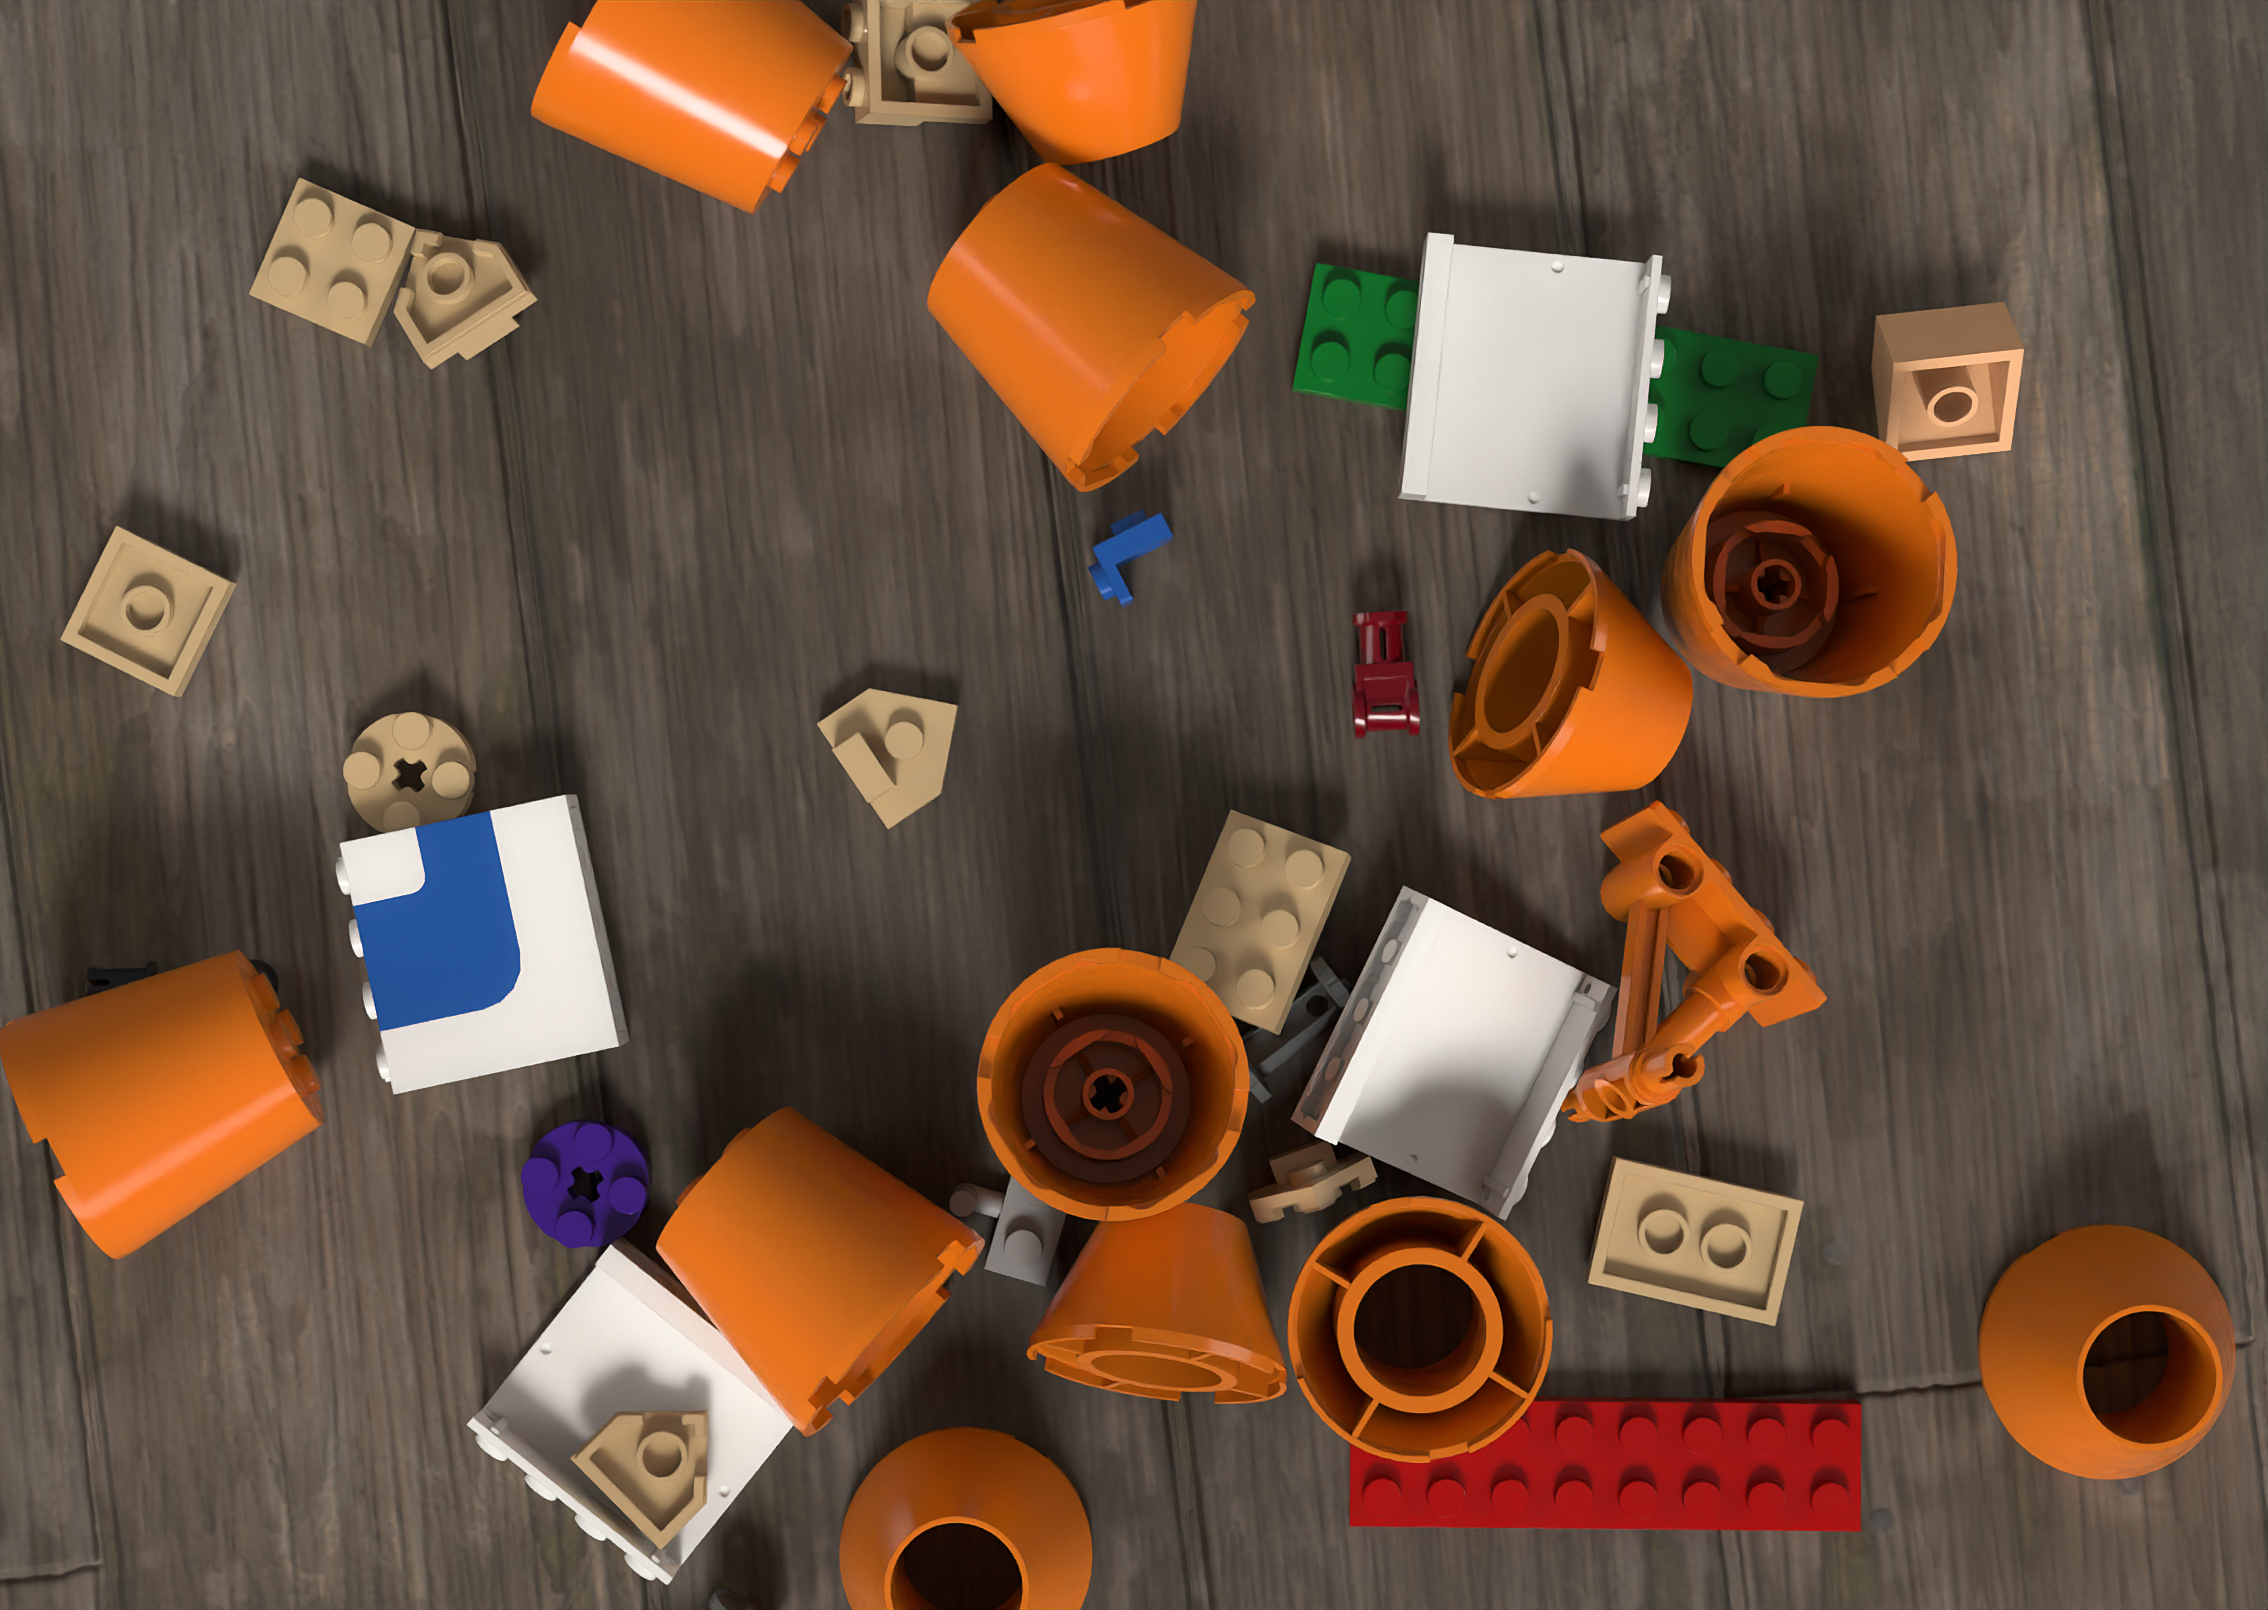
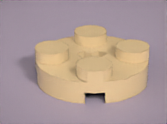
M419 712L391 714L371 724L354 743L351 755L345 760L343 767L344 778L348 783V793L355 809L370 826L383 833L463 817L472 802L474 795L472 790L475 784L474 772H477L475 755L464 735L446 720ZM403 760L409 764H415L419 761L425 764L427 770L420 776L425 786L421 791L417 792L412 787L401 789L397 779L401 773L398 766Z

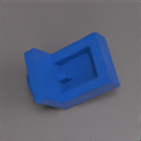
M1144 509L1137 511L1110 526L1114 537L1092 547L1098 562L1087 568L1104 601L1116 596L1122 608L1133 603V599L1117 568L1173 540V535L1162 513L1148 518Z

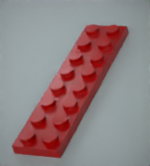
M1535 1396L1524 1414L1510 1429L1496 1440L1472 1453L1467 1451L1451 1457L1433 1459L1429 1463H1412L1383 1458L1366 1452L1349 1442V1526L1861 1532L1862 1404L1857 1399Z

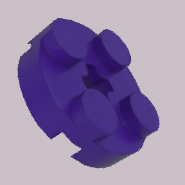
M587 1119L570 1121L546 1134L535 1145L528 1161L524 1164L521 1171V1182L525 1205L536 1225L549 1237L558 1240L563 1246L580 1248L599 1247L609 1244L630 1231L643 1216L650 1196V1185H652L650 1161L642 1145L627 1130L602 1121ZM582 1166L583 1170L587 1173L598 1170L602 1174L604 1180L597 1186V1191L600 1195L598 1199L591 1200L586 1194L577 1196L574 1192L572 1185L577 1181L574 1174L577 1167Z

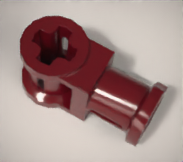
M1409 611L1352 614V624L1359 629L1360 665L1353 666L1354 682L1351 683L1354 738L1364 739L1367 732L1406 730L1409 736H1419L1420 712L1417 680L1414 678L1413 662H1405L1403 624L1409 621ZM1379 630L1383 632L1384 660L1381 659ZM1397 705L1400 708L1399 711H1371V707Z

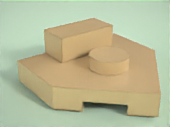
M417 228L410 251L413 255L405 288H400L394 314L422 361L432 370L456 353H459L468 360L518 328L519 324L514 315L538 301L511 255L500 242L477 238L474 241L444 236L441 232Z
M869 688L817 723V725L833 747L832 751L867 803H871L887 829H891L942 794L959 706Z
M1319 1139L1268 1158L1277 1182L1249 1192L1248 1198L1256 1221L1263 1224L1285 1217L1282 1209L1291 1205L1294 1212H1304L1305 1214L1323 1210L1336 1203L1335 1200L1343 1194L1340 1187L1350 1184L1353 1191L1360 1190L1375 1182V1178L1378 1176L1370 1155L1359 1151L1336 1160L1330 1142Z
M618 1411L570 1458L660 1550L707 1503L708 1411Z

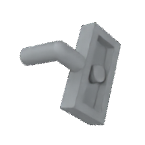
M1012 1176L1006 1194L970 1183L958 1185L949 1201L950 1209L955 1215L964 1217L975 1211L999 1218L984 1269L1045 1287L1067 1213L1053 1208L1033 1196Z

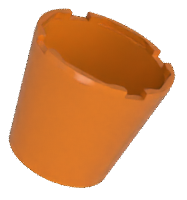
M597 0L582 27L572 21H569L537 87L531 106V115L546 125L753 215L772 189L780 194L783 192L801 161L793 155L801 156L804 151L809 152L828 119L820 115L819 112L821 110L828 115L848 81L841 77L840 74L850 57L853 45L800 0Z
M1048 162L1027 171L983 205L977 216L963 231L941 263L929 289L927 307L1067 481L1078 491L1089 492L1112 481L1136 463L1139 459V454L1133 448L1154 428L1158 429L1165 436L1198 400L1241 340L1250 322L1241 314V310L1243 308L1247 311L1255 303L1256 297L1241 281L1058 163Z
M1809 426L1779 432L1759 441L1735 457L1717 475L1667 556L1661 577L1660 601L1665 625L1673 642L1682 655L1701 673L1719 683L1739 689L1811 698H1837L1863 693L1890 682L1907 669L1923 651L1931 647L1942 630L1952 606L1958 573L1957 549L1952 525L1936 491L1931 493L1921 478L1905 463L1909 460L1907 457L1885 442L1865 433L1834 426ZM1760 580L1761 588L1771 590L1772 599L1765 600L1764 593L1758 591L1757 581Z
M1099 948L1070 954L1051 962L1025 979L1010 994L992 1020L980 1054L977 1073V1096L983 1127L994 1152L1009 1174L1023 1188L1049 1206L1067 1214L1098 1221H1127L1156 1215L1177 1206L1201 1190L1222 1168L1236 1146L1245 1119L1250 1091L1248 1059L1243 1040L1228 1009L1219 997L1201 979L1179 964L1164 957L1160 958L1143 952L1121 948ZM1105 1080L1108 1088L1114 1083H1117L1122 1088L1124 1093H1122L1117 1101L1120 1108L1119 1111L1109 1114L1106 1106L1100 1111L1093 1107L1091 1101L1097 1093L1094 1086L1095 1083Z
M238 949L14 1019L7 1023L6 1026L0 1028L1 1060L11 1092L27 1131L34 1144L47 1138L65 1172L64 1175L56 1178L53 1182L86 1233L103 1252L113 1259H121L135 1252L324 1124V1113L317 1091L322 1089V1086L310 1060L305 1054L302 1055L298 1048V1045L304 1043L298 1024L288 1008L282 1011L279 1010V1000L264 973L258 974L248 958Z
M788 1106L775 1111L752 1129L746 1127L740 1131L726 1146L722 1157L705 1175L697 1177L686 1187L676 1201L679 1207L660 1234L656 1250L795 1428L805 1437H808L824 1428L833 1418V1415L827 1410L831 1404L838 1398H841L848 1406L853 1403L914 1340L951 1296V1293L943 1287V1284L955 1269L964 1275L972 1268L984 1247L985 1240L975 1230L794 1108Z

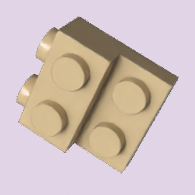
M852 0V3H845L841 14V35L848 42H853L854 67H847L845 69L843 78L848 82L842 91L846 106L855 107V123L918 126L924 121L986 124L993 119L992 94L949 40L945 26L946 21L953 14L980 0Z

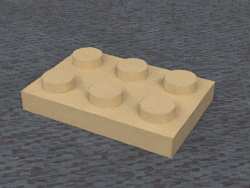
M1230 810L1169 960L1179 964L1201 979L1219 997L1228 1009L1231 1017L1280 1035L1352 857L1342 850Z
M1613 1155L1584 1279L1587 1283L1775 1326L1804 1201L1788 1195Z

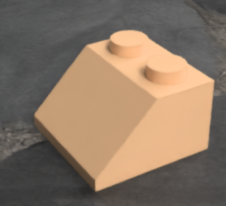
M2005 302L1876 316L1871 369L1879 440L1898 450L1909 459L1907 461L2011 450L2024 347Z

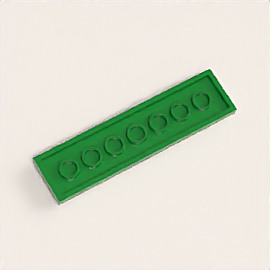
M1316 263L1292 391L1406 412L1419 281ZM1658 325L1655 326L1654 339L1664 340V359L1660 378H1650L1648 403L1657 404L1658 417L1653 443L1643 442L1642 456L1722 471L1735 457L1759 441L1779 432L1806 427L1819 355Z

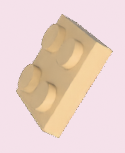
M298 178L249 295L371 348L411 257L410 251L416 228L302 178Z
M116 525L60 640L172 696L182 697L237 583L137 533Z

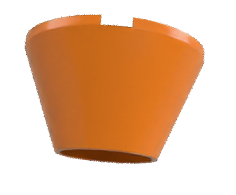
M980 0L956 12L945 23L949 40L1044 163L1054 162L1059 165H1073L1117 156L1155 143L1174 133L1180 127L1198 0H1005L1000 4L997 3V0Z
M1568 548L1567 553L1560 555L1548 550L1530 560L1507 582L1480 622L1465 657L1475 660L1465 695L1458 692L1453 694L1449 716L1448 747L1452 768L1460 784L1467 791L1486 799L1497 800L1636 790L1650 783L1662 772L1683 738L1693 700L1691 673L1686 663L1591 557Z
M1414 1196L1389 1199L1370 1205L1342 1220L1319 1241L1307 1257L1297 1276L1288 1308L1287 1340L1290 1359L1297 1381L1312 1408L1333 1431L1351 1444L1374 1455L1402 1462L1429 1463L1433 1459L1451 1457L1467 1451L1472 1453L1499 1438L1516 1423L1534 1400L1546 1374L1552 1350L1553 1322L1543 1279L1528 1252L1506 1228L1488 1215L1465 1204L1437 1197ZM1413 1264L1441 1267L1463 1279L1469 1285L1471 1291V1320L1467 1332L1459 1345L1442 1360L1429 1366L1414 1369L1386 1365L1374 1359L1363 1350L1354 1338V1320L1359 1303L1369 1287L1381 1276L1399 1267Z
M1182 1202L1171 1209L1141 1219L1099 1221L1028 1340L1027 1357L1030 1360H1036L1037 1352L1045 1356L1044 1370L1081 1384L1129 1395L1180 1401L1182 1391H1215L1214 1403L1239 1404L1271 1400L1283 1395L1287 1389L1288 1371L1247 1225L1239 1218L1224 1211L1188 1202Z
M2091 1224L2058 1232V1236L2042 1243L2028 1254L2023 1253L2001 1276L1986 1303L1978 1334L1977 1351L1979 1372L1986 1397L1991 1401L1997 1416L2007 1429L2006 1431L2029 1453L2056 1469L2076 1476L2106 1480L2126 1479L2159 1470L2182 1457L2201 1441L2219 1417L2227 1401L2235 1371L2236 1343L2232 1319L2226 1302L2211 1276L2198 1261L2182 1248L2154 1233L2120 1224ZM2155 1311L2164 1326L2168 1340L2167 1365L2158 1386L2144 1401L2130 1409L2108 1414L2093 1413L2085 1396L2083 1386L2085 1359L2092 1343L2101 1331L2115 1320L2131 1313Z
M973 1426L949 1427L921 1434L904 1442L883 1457L866 1476L849 1505L841 1532L839 1558L842 1583L852 1610H940L927 1602L911 1583L905 1568L904 1548L922 1532L948 1523L975 1525L991 1532L1009 1548L1015 1557L1021 1572L1022 1583L1010 1599L993 1610H1080L1083 1605L1090 1582L1093 1559L1092 1536L1084 1505L1073 1484L1060 1467L1048 1456L1046 1458L1034 1448L1015 1439L1014 1435L990 1428Z

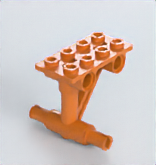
M1658 800L1613 823L1600 834L1604 843L1621 861L1602 881L1600 890L1601 901L1608 914L1614 919L1628 924L1612 1059L1594 1065L1584 1071L1577 1084L1568 1091L1560 1107L1562 1113L1574 1108L1576 1111L1572 1112L1567 1118L1577 1123L1586 1122L1590 1119L1600 1122L1615 1121L1621 1118L1632 1119L1639 1112L1666 1104L1675 1099L1682 1088L1695 1085L1704 1075L1705 1063L1703 1056L1699 1054L1695 1057H1690L1717 1031L1726 1032L1747 1011L1762 1027H1767L1815 1010L1827 1000L1824 992L1818 987L1816 976L1805 962L1793 957L1774 935V927L1770 920L1761 911L1750 907L1732 886V878L1725 867L1715 859L1708 857L1692 839L1685 820L1677 812L1666 808ZM1667 944L1688 968L1689 973L1685 977L1683 984L1684 1000L1657 1025Z

